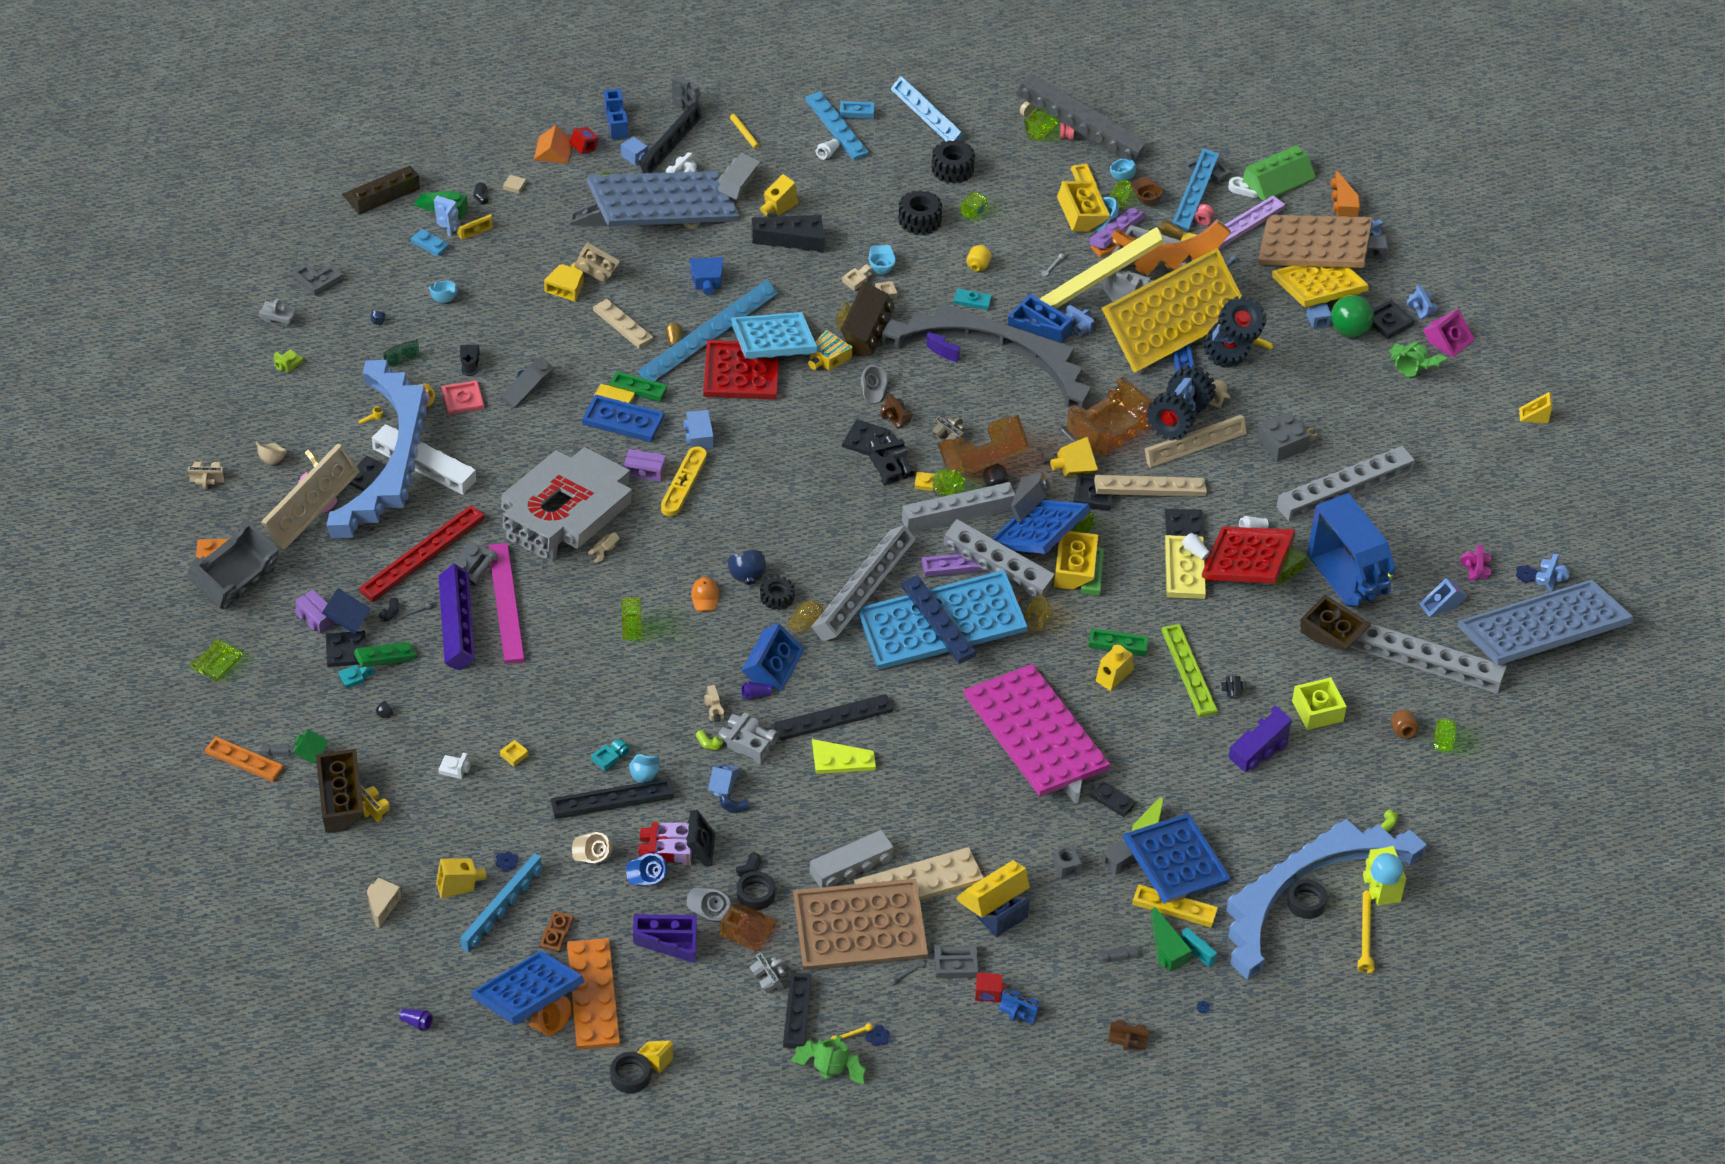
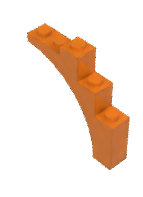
M1217 219L1206 230L1192 238L1181 242L1161 244L1135 260V269L1141 274L1149 275L1157 264L1163 260L1164 266L1170 270L1171 268L1176 270L1188 255L1191 256L1190 259L1193 261L1219 248L1231 234V230ZM1118 228L1114 230L1111 236L1113 238L1112 241L1119 247L1121 245L1125 247L1136 240Z

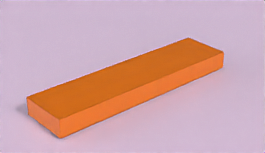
M216 736L205 749L206 754L271 782H274L284 769V765Z

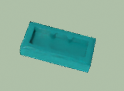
M957 288L953 304L988 310L992 295Z
M1188 927L1184 929L1181 935L1182 940L1192 950V954L1208 968H1211L1216 962L1217 952Z

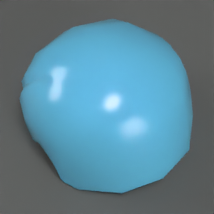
M1119 159L1110 166L1111 175L1119 182L1131 180L1136 173V164L1133 160Z
M452 281L435 282L433 288L429 286L433 300L438 303L450 302L458 293V288Z
M1383 853L1374 859L1370 873L1377 882L1392 885L1398 882L1404 867L1402 861L1396 855Z

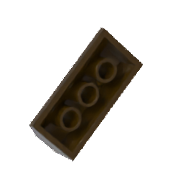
M409 165L342 193V195L360 215L420 190L419 175Z
M867 282L862 283L841 328L847 344L852 346V354L854 356H870L874 354L882 332L886 328L895 309L894 302L888 293Z
M349 749L316 754L325 832L347 830L364 815L357 750Z

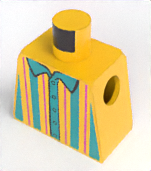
M826 330L815 342L817 353L810 354L811 360L808 361V364L813 370L822 366L830 371L852 359V346Z

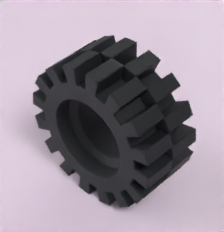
M777 575V578L770 576V580L766 578L765 582L761 583L760 600H762L763 605L766 604L767 608L771 606L772 610H775V607L781 610L783 606L786 609L788 605H792V601L794 602L795 588L790 579L786 581V577L783 576L780 579V575ZM781 590L784 594L776 596L772 595L771 591Z

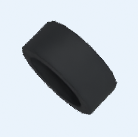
M751 871L739 878L737 882V900L744 908L752 911L763 910L773 903L775 899V882L767 873ZM752 883H759L767 887L768 893L760 898H752L744 893V888Z
M1310 879L1297 881L1290 887L1287 898L1288 908L1297 917L1303 919L1317 918L1324 913L1326 908L1327 891L1316 881ZM1301 892H1309L1318 897L1319 903L1314 906H1305L1300 904L1295 896Z
M632 1051L616 1056L610 1066L612 1085L620 1092L628 1094L644 1090L651 1079V1068L647 1058L640 1053ZM626 1064H635L642 1068L643 1075L636 1080L627 1081L618 1076V1070Z

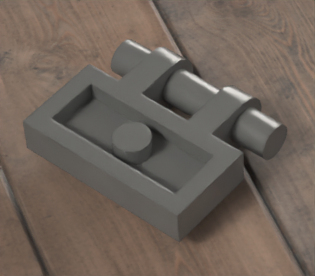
M675 75L672 79V104L687 109L692 103H698L699 108H701L699 85L693 84L690 86V80Z

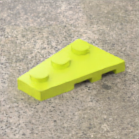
M812 739L816 774L876 770L874 751Z

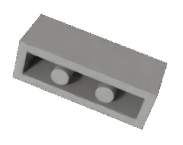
M743 153L738 158L735 157L731 166H728L725 173L721 174L718 180V184H720L718 191L737 200L755 176L760 161Z

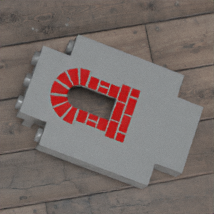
M585 447L572 458L555 450L502 494L501 509L506 511L503 513L502 528L507 530L506 538L550 562L557 558V546L561 541L578 549L631 504L632 489L626 486L629 483L630 470ZM558 491L572 497L555 512H547L541 508Z

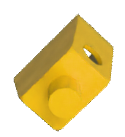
M782 174L765 191V204L760 207V210L765 216L771 212L780 216L797 205L799 202L795 182Z
M575 263L571 267L563 264L559 265L544 280L545 292L576 301L584 283L583 271L574 267Z
M1088 437L1062 447L1057 452L1058 458L1050 460L1052 470L1062 469L1064 477H1077L1078 474L1094 475L1098 470Z
M1114 645L1112 650L1100 661L1096 682L1112 691L1134 670L1133 654L1121 645Z
M470 858L440 859L436 884L441 899L474 891L475 881L486 880L485 868L475 869Z

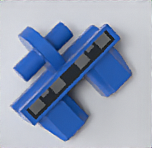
M1005 990L1002 993V1000L998 1010L1009 1014V1020L1011 1021L1019 1018L1033 1024L1036 1020L1039 1001L1034 998L1028 1000L1022 998L1020 993L1015 990L1010 992Z

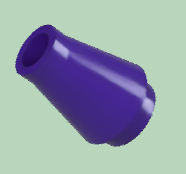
M750 681L743 683L741 688L742 698L748 699V701L771 696L772 692L770 684Z
M403 1008L399 1019L422 1031L423 1029L428 1030L431 1027L433 1015L428 1010Z

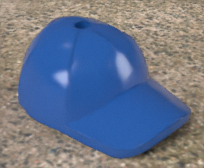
M654 853L638 857L629 861L626 865L628 882L633 885L656 884L662 881L668 873V865L665 859L659 854Z

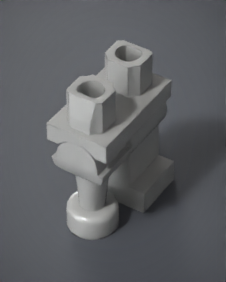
M745 712L742 716L731 715L728 720V726L732 727L731 730L722 727L719 731V737L723 739L728 749L753 758L759 764L769 754V745L774 746L779 737L778 731L773 729L767 731L759 727L758 720L750 717Z

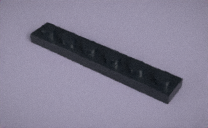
M692 103L639 161L643 174L652 173L702 118L698 103Z
M887 694L777 721L774 722V727L779 732L781 741L893 712V707Z
M670 778L555 797L551 798V806L554 819L673 799L674 791Z

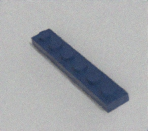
M916 575L901 582V588L957 663L961 664L976 657V651L921 578Z

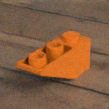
M1335 171L1334 178H1331V188L1337 189L1332 190V200H1337L1333 202V212H1336L1337 217H1358L1360 207L1358 194L1342 175Z

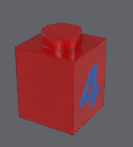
M588 127L574 128L570 144L580 154L591 153L596 150L599 138Z
M977 972L975 1001L1000 1003L1002 993L1006 990V983H1002V974Z

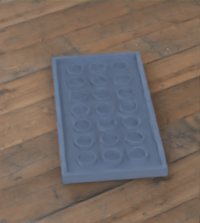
M718 171L588 175L587 183L607 226L730 222L739 220L740 217L731 197L718 191L720 185L718 184L720 178Z
M1588 580L1459 620L1458 628L1495 664L1501 665L1633 623V616L1593 580Z

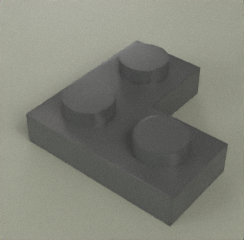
M1199 158L1183 164V171L1190 177ZM1217 159L1210 177L1218 183L1231 177V171Z
M305 264L292 272L293 277L314 296L343 280V274L333 265L317 273L308 264Z

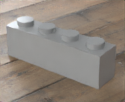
M879 830L810 861V873L820 888L836 886L838 882L845 879L851 880L860 872H869L878 864L888 863L893 858L894 847L883 831Z

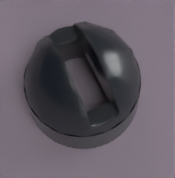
M386 701L380 703L376 708V713L381 718H387L393 714L391 707Z

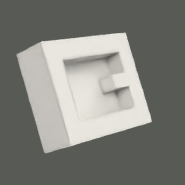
M463 753L461 758L445 755L438 770L439 774L462 779L464 773H468L470 769L467 753Z

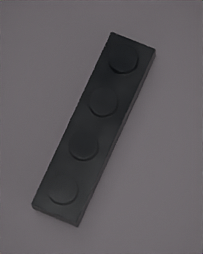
M791 973L783 1048L796 1049L798 1046H805L812 974Z

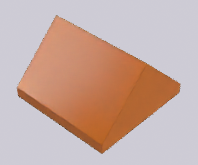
M556 125L539 136L534 160L568 163L572 148L570 144L571 137Z

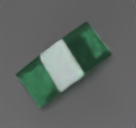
M418 340L396 345L383 352L384 360H387L391 367L403 364L402 359L404 358L413 359L420 356Z

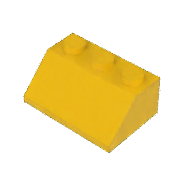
M1062 181L1057 198L1072 232H1089L1110 218V214L1094 181Z
M1069 531L1062 537V540L1058 542L1053 587L1073 590L1094 580L1098 542L1097 534Z
M1012 860L964 890L956 899L980 917H984L1030 888L1026 868Z

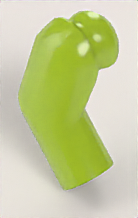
M704 730L696 733L695 736L703 748L715 751L722 748L723 739L716 736L713 739H709Z
M1391 809L1385 812L1384 817L1386 820L1380 825L1387 833L1395 826L1399 817L1397 812H1393Z

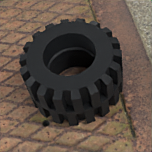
M947 140L946 142L942 141L933 148L931 168L932 173H934L935 177H938V180L942 181L944 179L945 183L952 181V184H956V181L963 183V179L967 181L969 177L973 176L975 152L969 144L958 140Z
M915 190L912 193H906L899 201V225H902L903 230L907 229L908 233L913 231L914 235H918V233L925 235V232L930 234L932 230L936 231L942 221L941 199L929 191Z

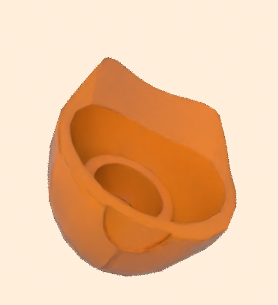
M706 576L699 578L693 584L691 590L694 608L698 612L714 611L716 609L720 595L716 582Z

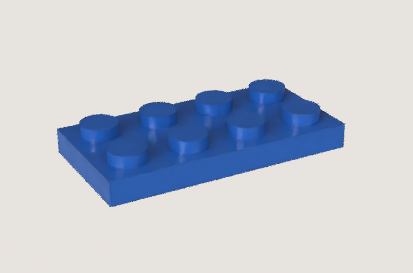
M595 394L582 418V424L652 442L664 419V412Z

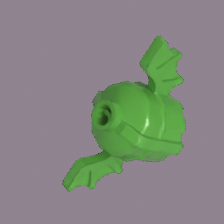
M1419 342L1410 343L1405 347L1395 343L1394 347L1389 349V353L1392 354L1390 356L1391 360L1396 361L1395 367L1399 369L1401 374H1405L1407 378L1414 377L1424 368L1428 369L1431 366L1439 367L1442 362L1448 361L1447 357L1442 355L1429 358L1427 348Z
M838 1035L836 1039H828L823 1042L819 1039L818 1044L813 1043L809 1039L805 1046H798L796 1048V1054L791 1059L793 1062L804 1065L811 1056H814V1066L821 1071L822 1077L828 1079L844 1072L847 1066L852 1081L861 1084L865 1083L864 1072L866 1068L859 1063V1055H850V1049L841 1041L842 1037Z

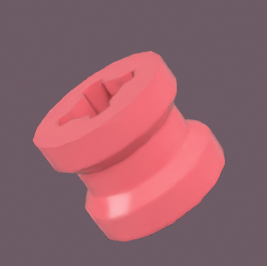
M1061 122L1059 139L1068 138L1073 140L1074 129Z
M1207 204L1200 205L1194 215V221L1197 224L1209 225L1214 215V209Z

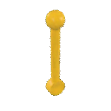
M867 1023L865 1027L840 1036L844 1039L866 1030L872 1031L873 1025ZM837 1035L832 1036L830 1039H836Z

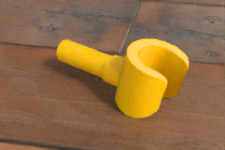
M375 406L372 414L359 420V424L361 425L373 419H382L383 411L380 412L381 407Z

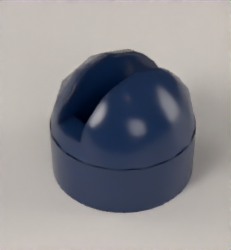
M372 311L371 322L375 324V321L379 319L378 325H381L385 320L386 314L381 311Z

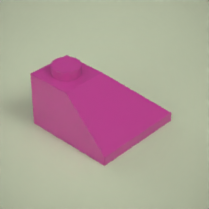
M1459 309L1438 318L1423 329L1429 343L1451 357H1455L1475 340Z

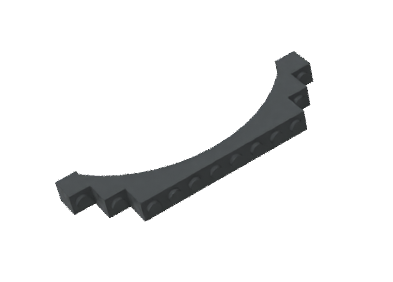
M943 303L940 304L933 316L916 311L908 325L891 319L882 332V344L897 350L901 346L927 340L928 332L944 336L945 338H966L997 344L1023 355L1042 368L1062 392L1065 399V407L1082 412L1090 399L1091 387L1079 383L1082 376V367L1071 363L1074 347Z

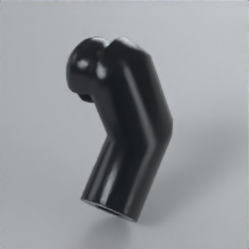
M395 597L389 600V609H381L379 618L384 619L383 621H390L399 611V600Z
M750 853L747 863L736 867L738 877L758 870L761 863V856L758 853Z

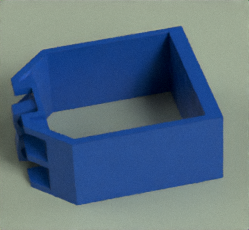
M1347 493L1316 505L1307 556L1346 605L1358 606L1361 605L1362 601L1374 600L1380 594H1389L1391 591V580L1388 573L1393 575L1395 572L1389 544L1351 495ZM1344 544L1353 554L1355 561L1343 547Z

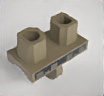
M940 416L935 419L937 425L932 430L933 435L941 439L947 433L949 436L945 439V443L952 448L959 443L964 444L966 442L963 438L964 434L962 431H964L965 427L962 426V418H949L948 422Z

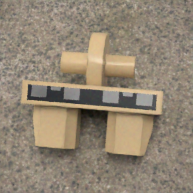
M194 462L192 467H188L190 482L202 484L203 490L208 489V484L224 483L223 467L220 462H213L211 467H204L202 462Z

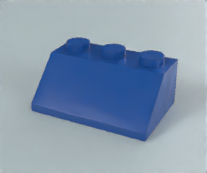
M778 623L762 631L741 671L752 682L770 684L771 688L782 691L804 648Z

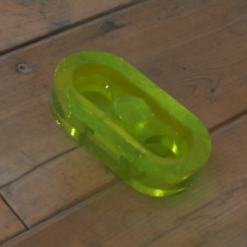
M1127 180L1117 181L1109 197L1116 199L1119 207H1123L1132 193L1131 182Z

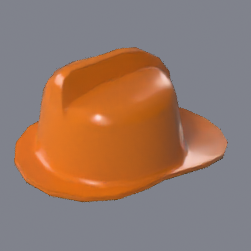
M564 995L561 996L558 1001L551 1002L543 1007L541 1011L533 1013L528 1025L547 1036L554 1035L564 1027L572 1014L570 1001Z

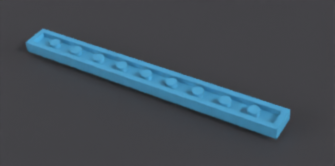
M766 279L638 370V373L644 379L656 381L707 344V340H714L732 327V317H745L777 295L778 292L769 280Z

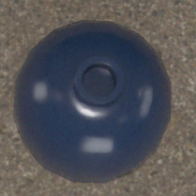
M744 551L742 556L738 557L737 554L729 557L727 563L730 574L739 582H745L746 585L754 584L765 573L766 560L765 555L761 551Z

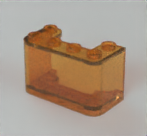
M1124 376L1116 380L1117 388L1114 391L1112 389L1109 390L1106 399L1088 410L1074 405L1068 411L1067 431L1078 440L1088 437L1091 450L1098 457L1101 455L1105 456L1110 449L1121 446L1123 441L1128 438H1134L1139 431H1145L1150 426L1147 423L1149 418H1146V414L1153 400Z
M1019 415L992 421L988 426L991 442L975 448L973 442H964L962 437L938 442L937 444L947 471L952 475L972 473L1024 453L1028 449V440Z

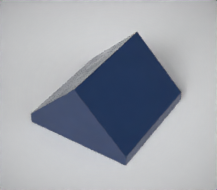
M337 588L322 614L355 634L371 608Z
M1014 897L986 916L980 917L977 915L976 917L995 937H998L1028 917L1030 900L1028 897Z

